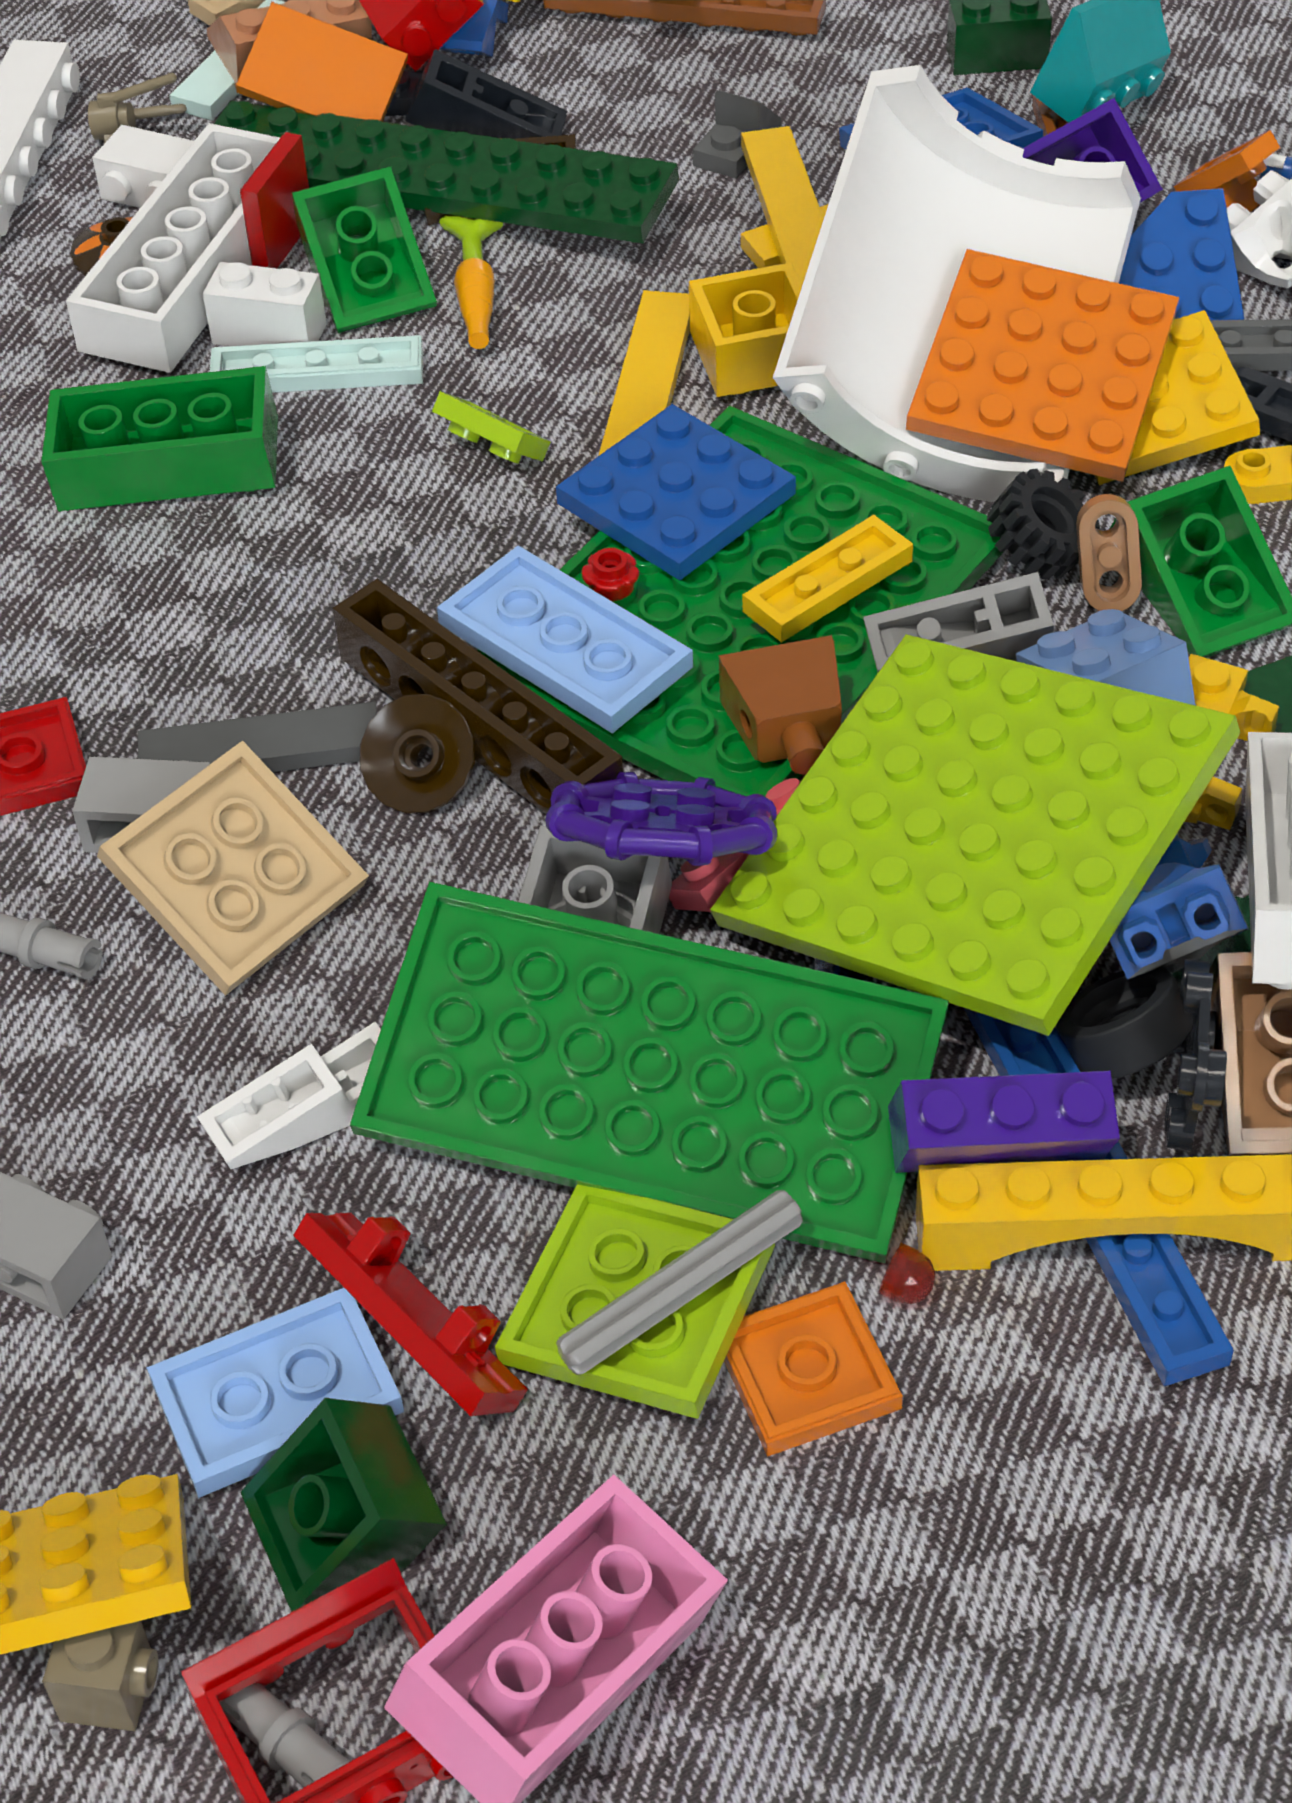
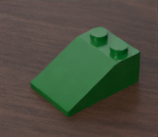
M391 166L292 193L295 222L311 270L320 276L322 296L337 333L437 306V301Z
M1230 465L1127 501L1138 521L1142 579L1141 591L1175 636L1186 642L1189 654L1206 658L1292 626V595ZM1115 518V520L1113 521V523L1111 524V526H1110L1109 529H1111V528L1114 526V524H1115V522H1116V518Z

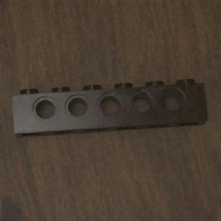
M378 578L332 608L340 658L395 700L404 695L430 694L448 701L465 717L475 738V760L546 814L552 806V792L562 783L576 781L584 785L614 780L620 772H623V759L619 753Z

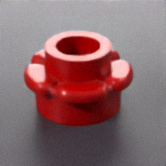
M605 548L589 557L588 564L582 568V579L588 584L590 589L610 601H618L632 593L635 582L639 577V569L635 567L636 560L630 554L617 548Z

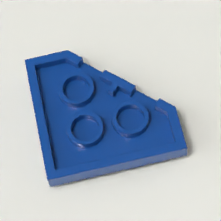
M1223 188L1171 192L1131 235L1119 283L1179 297L1174 319L1205 310L1210 320H1244Z

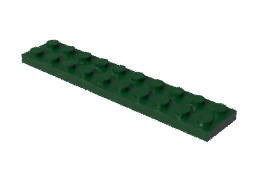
M230 101L214 123L215 125L279 138L285 132L302 135L309 188L391 166L405 208L425 211V208H429L431 212L642 244L680 180L677 163L658 161L652 158H637L609 154L603 151H587L561 147L559 145L516 141L511 138L502 139L473 135L467 132L437 130L423 126L381 122L376 119L366 120L338 116L332 113H322L315 116L296 112L289 107L275 108L273 106L252 104L247 101Z

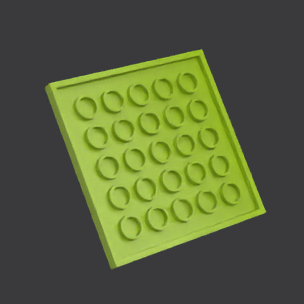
M905 634L776 816V820L773 821L777 828L775 845L760 855L749 854L710 911L718 926L928 996L945 999L949 1003L1049 1036L1240 735L1237 718L1235 715Z

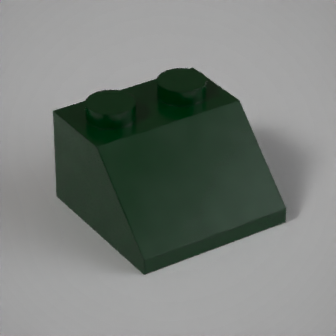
M324 1398L240 1492L291 1612L392 1558L395 1559L400 1572H403L447 1525L391 1405Z

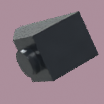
M434 49L415 87L405 121L415 126H423L430 129L467 132L473 135L502 139L560 136L568 111Z

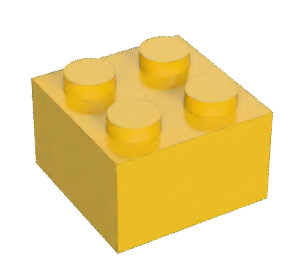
M792 262L689 281L690 333L716 397L732 394L738 395L748 391L778 386L773 379V375L802 288Z

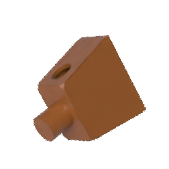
M832 635L719 655L720 700L722 706L754 759L765 763L788 758L791 769L795 773L807 774L841 726V696Z

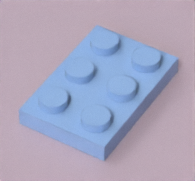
M345 1288L147 1367L151 1383L198 1498L257 1474L324 1398L391 1405L395 1416L404 1412L401 1395L355 1298Z

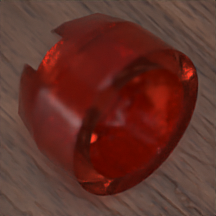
M900 1242L877 1294L896 1303L909 1305L924 1300L931 1293L934 1286L935 1270L932 1262L920 1250Z

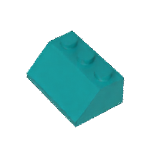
M1090 0L1072 7L1029 93L1068 123L1113 98L1119 107L1124 108L1138 98L1151 96L1165 77V72L1162 69L1171 54L1160 0Z

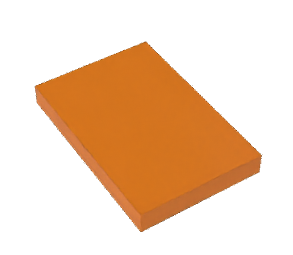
M271 2L237 81L236 91L239 94L275 108L289 107L296 112L315 116L322 113H332L338 116L366 120L376 119L383 122L406 67L408 54Z

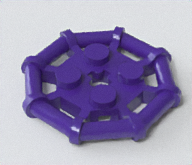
M620 772L614 780L584 785L576 781H567L557 786L552 792V806L545 818L548 831L557 839L567 842L582 841L604 849L608 858L621 861L633 855L684 858L694 866L709 865L713 857L738 852L760 855L770 850L777 840V828L773 822L776 820L777 812L771 800L761 794L745 796L717 787L714 779L698 777L695 782L640 779L635 772Z

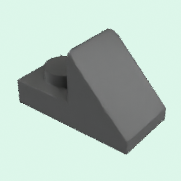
M717 90L715 93V125L693 148V166L737 179L748 166L741 148V133L781 127V118L759 101Z

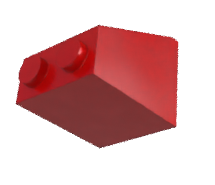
M359 0L382 40L391 48L408 54L407 63L415 71L431 57L434 49L438 50L484 5L483 0Z

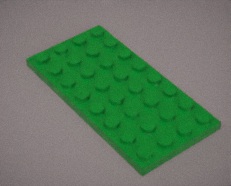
M429 881L350 1122V1127L353 1134L544 1181L573 1188L576 1185L651 1198L730 1219L737 1218L775 1191L785 1190L799 1205L803 1221L799 1227L782 1239L886 1264L908 1172L895 1173L888 1105L901 1080L931 1079L949 1001Z

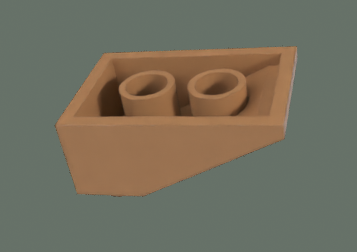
M1251 952L1218 953L1209 969V973H1213L1211 1011H1216L1214 1049L1227 1052L1225 1084L1221 1103L1228 1156L1292 1154V989H1279L1269 984L1252 983Z

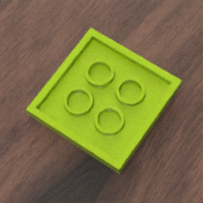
M576 1185L494 1347L498 1360L510 1367L698 1419L775 1248V1243L584 1374L576 1375L568 1368L559 1355L556 1344L559 1337L734 1220L651 1198Z

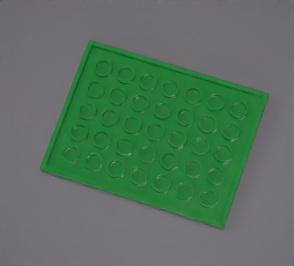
M729 406L709 426L796 476V494L681 580L676 579L602 531H599L560 569V571L588 587V584L582 579V568L588 564V559L591 555L605 548H617L633 556L636 560L635 567L639 569V577L635 582L634 589L626 598L612 602L692 649L693 668L612 734L479 649L477 651L619 753L623 759L665 780L695 782L698 777L714 779L717 787L745 796L761 794L766 796L767 792L775 785L792 778L799 780L803 774L795 773L791 769L788 758L765 763L754 759L722 706L720 700L719 655L832 635L841 696L842 725L878 674L863 617L969 590L1003 552L1000 553L995 546L1000 537L990 536L988 527L992 522L987 521V515ZM872 515L878 517L913 543L912 562L782 643L743 612L742 594Z

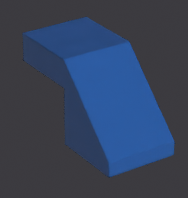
M483 0L484 5L439 49L448 53L493 57L496 22L507 23L509 4L502 0Z

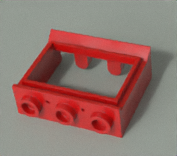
M394 1558L181 1671L192 1706L242 1803H270L231 1727L219 1703L220 1701L254 1683H259L263 1686L273 1683L282 1676L285 1666L324 1645L327 1649L343 1645L351 1639L354 1629L389 1610L393 1611L416 1653L435 1636L408 1590ZM406 1730L277 1803H404L408 1797V1791L434 1776L439 1781L451 1779L453 1776Z

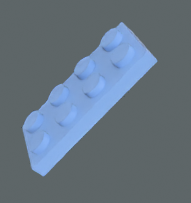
M519 545L437 607L438 622L446 629L612 734L693 668L692 649Z

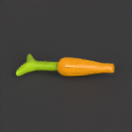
M445 216L440 219V226L462 242L463 262L456 269L454 286L460 311L468 330V342L474 349H483L489 343L488 328L493 309L495 277L492 267L483 260L482 241L502 228L504 223L483 219L472 220L461 216Z

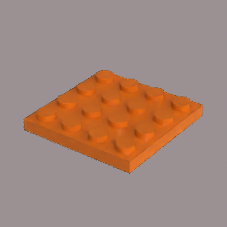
M966 249L907 414L906 430L1123 482L1177 312L1179 297Z

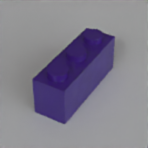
M1111 1071L901 1080L888 1105L895 1173L918 1172V1165L1103 1160L1120 1139Z

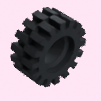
M1030 469L1027 473L1023 471L1018 474L991 505V510L987 514V521L992 522L988 527L990 536L1000 537L995 544L1000 553L1008 550L1012 554L1008 559L1011 564L1016 566L1021 561L1025 564L1024 573L1031 574L1039 570L1040 578L1049 580L1053 575L1056 579L1064 577L1079 562L1076 522L1078 513L1083 506L1081 501L1085 497L1080 489L1075 493L1070 491L1068 487L1071 482L1066 478L1062 477L1059 482H1056L1054 472L1045 470L1042 475H1040L1038 469ZM1099 520L1096 521L1095 525L1097 529L1100 528Z

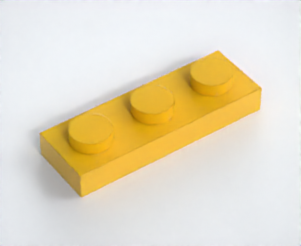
M872 515L742 594L743 612L782 643L912 562L913 543L878 517Z

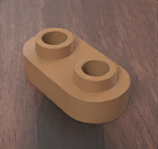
M1102 494L1088 500L1082 506L1077 516L1080 583L1086 600L1096 610L1116 609L1123 611L1137 600L1142 587L1138 521L1132 507L1126 500L1117 495ZM1110 514L1116 517L1114 526L1109 530L1102 531L1095 527L1096 521L1103 515ZM1107 571H1116L1120 576L1114 585L1103 586L1099 583L1102 574Z

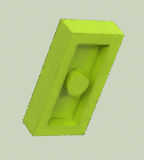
M441 391L432 409V412L451 421L447 429L448 431L475 443L482 436L492 441L489 448L491 453L519 464L522 455L543 462L551 444V441L469 400Z

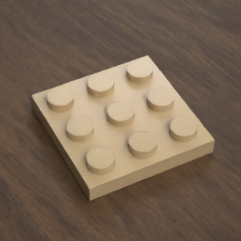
M243 740L102 844L97 854L101 862L225 996L362 888L369 877Z

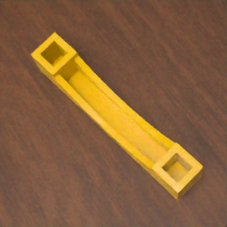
M1292 1154L918 1165L915 1214L920 1271L991 1269V1261L1031 1248L1082 1238L1125 1234H1175L1216 1238L1271 1252L1272 1261H1292Z

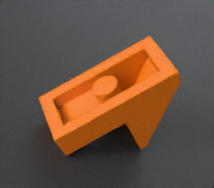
M1271 130L1204 163L1177 183L1174 188L1177 192L1223 188L1226 209L1232 203H1239L1251 212L1259 206L1254 201L1253 189L1257 185L1254 177L1267 169L1263 160L1278 150L1280 145Z

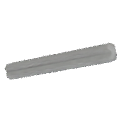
M785 1190L775 1191L559 1337L556 1344L561 1359L574 1374H584L799 1227L803 1221L799 1205Z

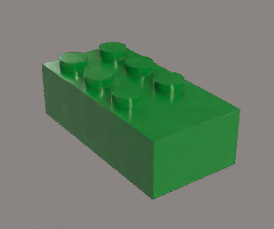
M266 366L50 390L41 462L58 512L275 488L278 413Z

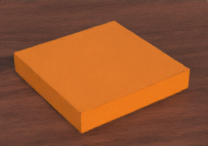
M846 1282L744 1316L724 1360L767 1457L902 1409L903 1396Z

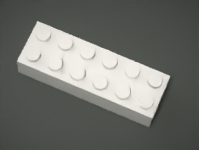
M208 123L66 300L78 352L169 373L172 372L208 324L203 292L219 262H240L252 265L240 189L280 139L279 137Z
M1248 732L1245 806L1252 983L1269 984L1279 989H1292V733Z

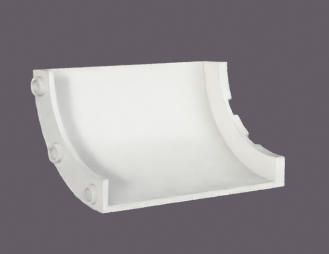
M921 65L871 71L773 379L790 400L791 405L824 434L867 462L884 469V472L905 481L909 480L948 494L995 502L1016 476L1023 471L1027 473L1030 469H1038L1040 475H1042L1045 470L1054 472L1056 482H1059L1062 477L1067 479L1070 470L1067 468L906 430L907 414L966 249L1119 283L1141 200L1125 161L1103 163L1056 158L1055 164L1052 166L1023 158L1024 149L1005 142L986 131L976 135L957 121L959 112L938 92Z

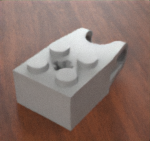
M540 825L518 902L660 934L672 887L668 857L633 855L622 861L610 859L606 856L604 849L582 841H561L554 837L546 826Z

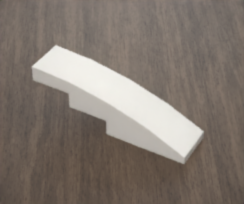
M372 1023L322 1056L318 1054L312 1044L308 1045L198 1115L197 1118L229 1168L234 1169L298 1148L350 1126L381 1030L377 1023Z

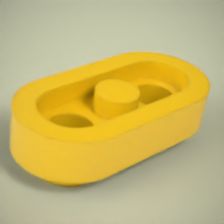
M1292 445L1246 449L1236 452L1226 459L1224 467L1231 466L1248 504L1292 500Z

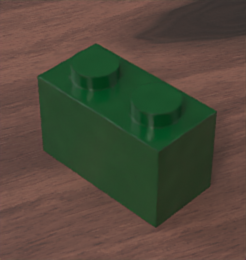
M949 0L946 49L953 76L1041 69L1050 51L1052 16L1047 0Z

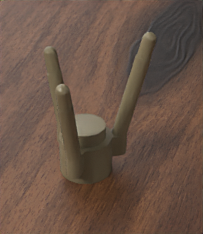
M169 73L115 92L98 93L97 100L90 101L88 105V122L93 138L95 140H104L105 144L121 125L136 128V119L185 113L187 110L185 104L133 108L130 102L123 103L124 100L176 82V74Z

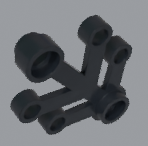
M1184 960L1180 1000H1183V1012L1193 1014L1192 1031L1183 1043L1171 1052L1181 1054L1178 1071L1177 1093L1168 1092L1164 1133H1167L1166 1148L1191 1151L1199 1112H1202L1203 1106L1220 1108L1222 1103L1227 1052L1213 1049L1216 1011H1210L1213 973H1209L1210 962Z

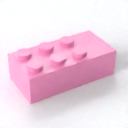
M612 1475L405 1663L384 1708L480 1803H521L701 1625L728 1582V1579L617 1476Z

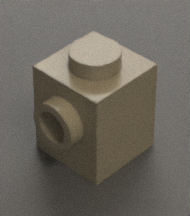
M141 1621L55 1641L42 1682L60 1722L136 1731L144 1698L151 1695L155 1686L158 1672V1652L156 1649H151Z

